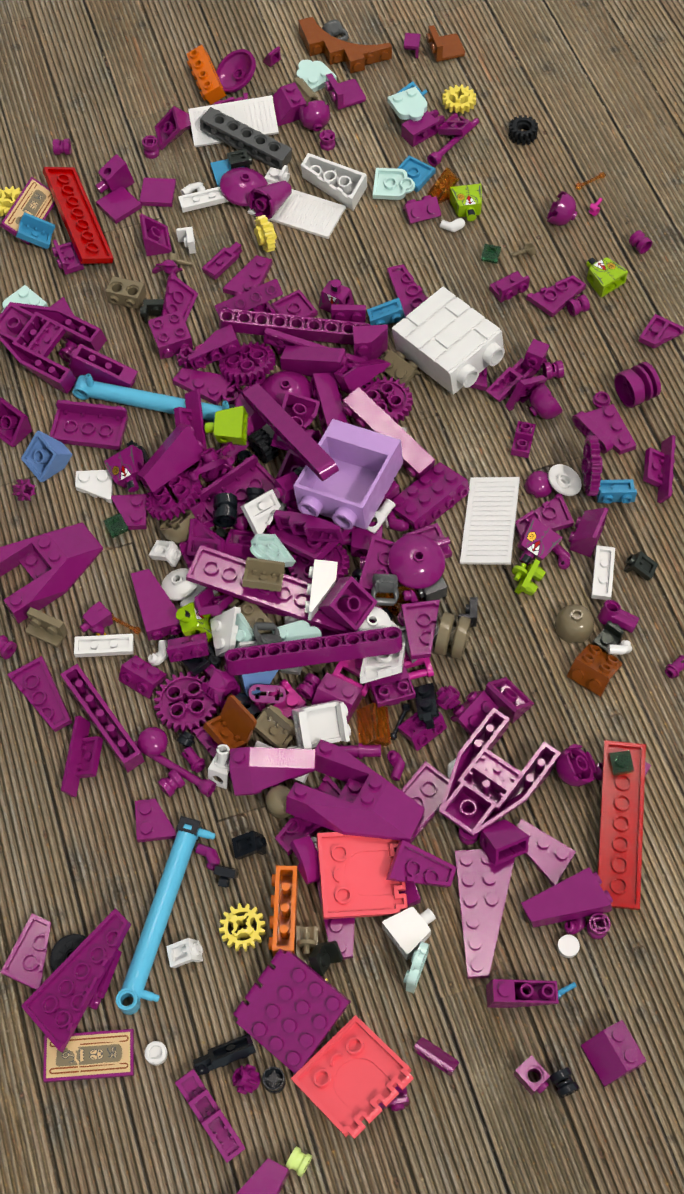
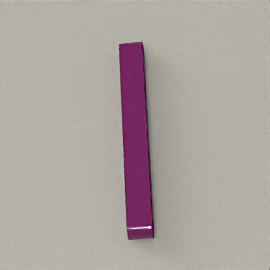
M228 308L221 310L219 313L220 329L232 324L236 333L264 335L267 327L305 340L353 345L354 326H370L367 323Z
M257 382L241 392L249 406L321 481H325L339 471L334 460Z
M387 627L235 648L225 653V662L230 675H244L395 654L400 652L403 647L402 632L397 627Z

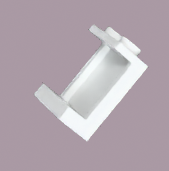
M334 700L292 710L298 749H312L318 745L320 740L329 743L339 741L350 742L351 729L349 724H347L346 716H348V709L344 702Z

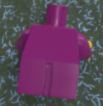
M99 601L91 606L82 616L84 623L79 628L83 633L89 629L92 633L96 632V636L106 635L104 628L113 624L112 613Z

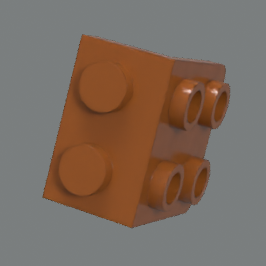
M434 25L428 26L426 39L436 62L465 56V50L458 34L439 36Z
M588 644L575 658L567 677L601 697L611 678L621 668L623 663L617 657L602 651L600 647Z
M230 695L225 702L221 714L205 722L203 728L218 745L225 744L229 749L246 747L257 724V720L234 695Z

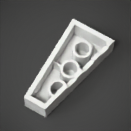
M310 153L306 155L301 164L302 177L354 211L367 188V175L365 173Z

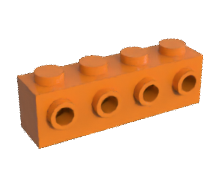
M203 45L186 54L189 59L187 63L190 69H193L191 71L195 80H198L196 85L199 90H202L200 94L204 101L207 100L212 105L227 96L210 56Z
M276 865V874H272V887H275V895H271V908H274V916H270V929H273V937H269V950H272L273 957L279 949L285 952L291 951L295 954L298 897L297 866Z

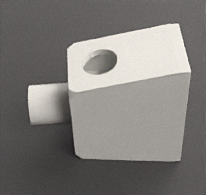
M410 907L382 922V929L407 961L413 955L414 950L418 949L420 942H425L430 937L431 929L428 924L435 920L436 917L429 908L419 914L414 907Z

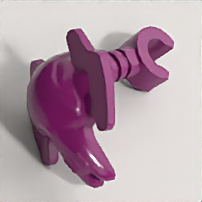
M165 260L161 264H156L155 268L152 269V273L156 274L164 271L168 275L172 273L177 277L176 274L183 271V269L178 268L173 260Z

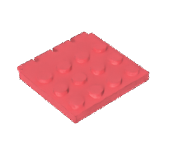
M338 832L317 833L323 919L390 916L408 909L407 894H399V891H406L405 882L386 880L395 855L394 850L397 849L400 840L343 835Z
M355 1015L291 1080L345 1137L350 1135L355 1139L366 1128L362 1121L365 1119L370 1124L383 1111L378 1104L381 1102L387 1107L399 1095L395 1087L398 1086L403 1090L414 1078L410 1074L411 1068Z

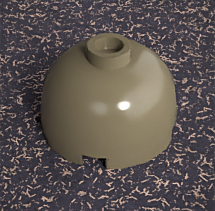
M186 509L185 514L179 513L178 518L175 517L172 520L167 518L160 525L159 530L167 541L180 544L188 540L190 518L196 517L190 509Z
M567 605L561 609L556 617V633L567 643L585 642L590 638L594 629L592 613L582 605Z

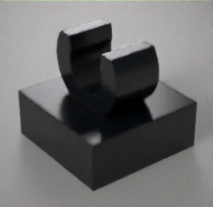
M222 865L215 866L214 874L220 875L218 886L227 888L229 887L230 878H238L239 869Z

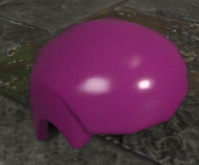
M535 471L525 480L524 488L526 493L534 495L535 498L547 497L553 491V487L548 480V474L544 471Z
M148 727L139 734L137 745L143 754L149 757L158 756L166 751L168 738L162 729Z

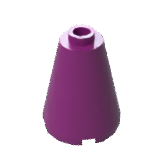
M279 181L254 188L248 194V204L250 209H254L256 212L254 215L256 217L265 215L268 219L272 218L291 195V185L286 181Z

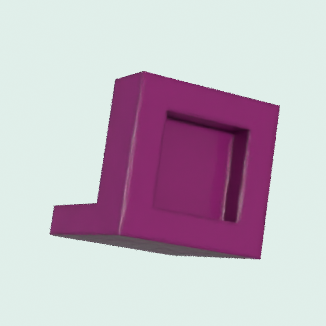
M405 33L404 49L416 50L415 58H418L421 34Z

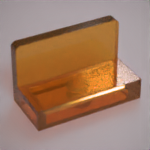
M373 702L357 710L359 743L363 745H371L373 743L381 744L382 746L390 745L388 707L382 706L377 708L376 703Z

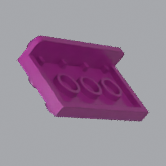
M57 400V412L49 436L63 444L120 450L128 422L126 408Z
M252 455L244 459L238 466L231 468L222 477H218L208 487L202 488V492L198 494L200 496L198 502L202 501L204 503L207 513L213 518V511H215L213 508L214 496L219 493H232L238 499V518L244 515L240 506L244 505L247 500L246 488H262L265 492L274 490L275 479L258 462V457Z
M439 462L391 500L396 505L392 511L411 524L414 531L429 526L462 498L467 496L469 493L468 480Z

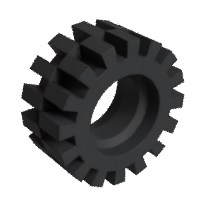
M520 115L519 118L514 117V120L512 119L509 124V139L513 143L517 142V145L522 143V146H525V143L527 145L530 142L533 143L534 139L536 140L538 123H536L535 119L532 120V117L527 118V115H524V117Z
M262 428L248 436L247 440L249 446L252 447L251 450L255 452V455L258 456L262 463L267 464L279 455L278 448L271 446L272 438Z

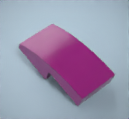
M518 421L511 455L529 458L536 424Z
M306 836L292 840L290 847L299 861L297 868L305 883L310 884L320 881L318 851L311 837Z

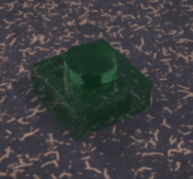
M485 244L481 261L497 264L501 247Z
M120 513L103 521L112 538L129 531Z
M630 750L609 753L608 757L612 775L634 772Z

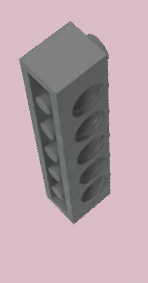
M210 107L200 118L201 131L238 150L246 149L247 155L273 168L282 170L284 165L291 161L292 148L219 110Z

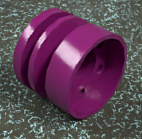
M641 362L631 369H626L615 375L614 385L622 403L628 408H633L642 404L644 400L648 401L660 395L661 383L659 376L648 362Z

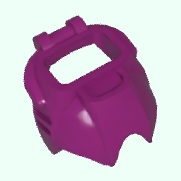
M224 666L225 671L215 668L210 681L201 684L203 692L221 707V710L226 700L223 701L225 692L232 690V695L234 696L240 693V686L235 676L228 673L226 666Z

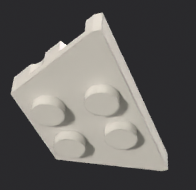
M402 642V650L398 653L363 658L360 684L402 673L406 650L405 643Z

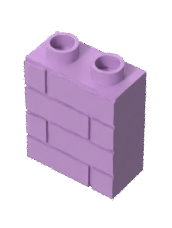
M332 419L318 445L334 460L339 471L325 481H321L305 465L293 485L297 506L303 514L318 517L320 514L332 518L333 522L343 529L350 530L353 526L366 530L403 464L401 440Z

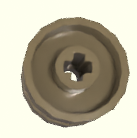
M444 612L434 653L445 656L449 646L452 645L451 657L462 660L469 641L471 618L461 616L457 626L454 627L455 615Z

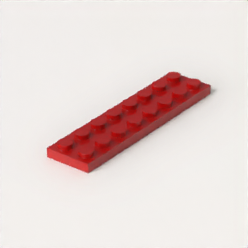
M44 167V177L80 263H113V255L75 167Z
M604 740L597 874L602 881V884H600L603 891L607 890L613 899V902H611L612 908L639 910L646 744Z

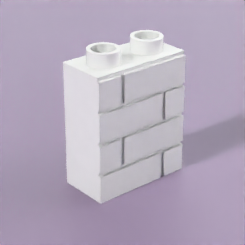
M441 287L409 313L406 318H403L392 327L396 350L404 354L409 361L411 360L417 364L418 368L453 395L463 386L465 388L472 386L482 370L488 365H497L505 354L500 328L488 319H485L476 310L470 308L468 304L456 297L445 287Z

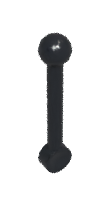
M409 704L403 705V712L397 725L389 735L391 740H396L397 727L401 725L406 713L410 711Z

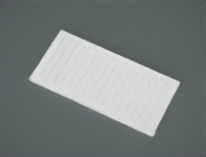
M272 95L188 109L194 147L224 143L200 130V118L210 107L233 117L235 120L267 136L279 134Z
M292 189L288 199L275 215L268 220L329 239L346 206ZM249 208V210L247 211L248 214H256L254 209L251 210Z
M520 477L470 478L460 564L511 565Z

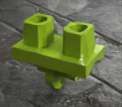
M535 559L529 566L521 563L520 566L515 565L513 567L514 580L519 581L514 592L517 594L524 592L530 596L536 592L538 585L533 583L531 579L533 578L539 582L546 573L539 567V560Z

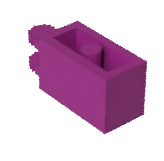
M437 110L426 111L419 121L411 119L405 121L401 126V136L414 147L437 134V128L444 123L445 118L443 115L438 116L439 112Z

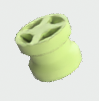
M296 1146L285 1167L289 1170H295L297 1175L302 1177L313 1156L309 1153L304 1154L301 1152V1148Z

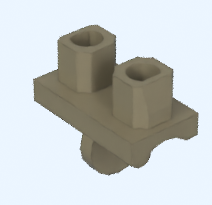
M296 926V956L311 967L308 957L318 943V926Z

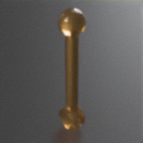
M601 172L598 176L594 178H591L583 183H577L576 189L580 190L582 189V186L586 184H589L599 178H605L606 174L604 172Z
M112 613L113 621L133 630L135 634L141 632L139 627H134L114 617Z

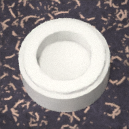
M573 935L562 936L557 944L558 952L565 958L576 956L580 948L578 939Z
M153 1041L147 1045L145 1058L151 1065H161L167 1059L168 1051L162 1042Z

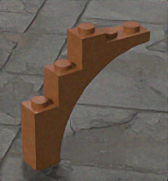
M313 17L298 20L299 34L309 56L325 53L330 65L345 62L350 74L365 70V65L392 59V46L390 43L378 45L354 44L331 36L316 23Z

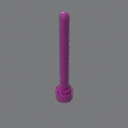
M475 118L471 121L472 127L467 131V133H469L479 123L478 118ZM456 135L438 152H432L427 157L429 164L436 167L441 162L442 156L465 135Z
M162 755L150 756L151 759L169 770L174 769L181 777L198 786L200 793L206 797H210L216 788L214 781L210 779L202 780Z

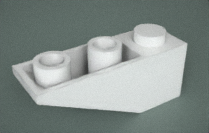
M315 559L314 567L310 566L309 578H312V584L308 583L307 595H310V601H306L305 612L309 613L308 620L314 617L319 610V605L335 585L338 562Z

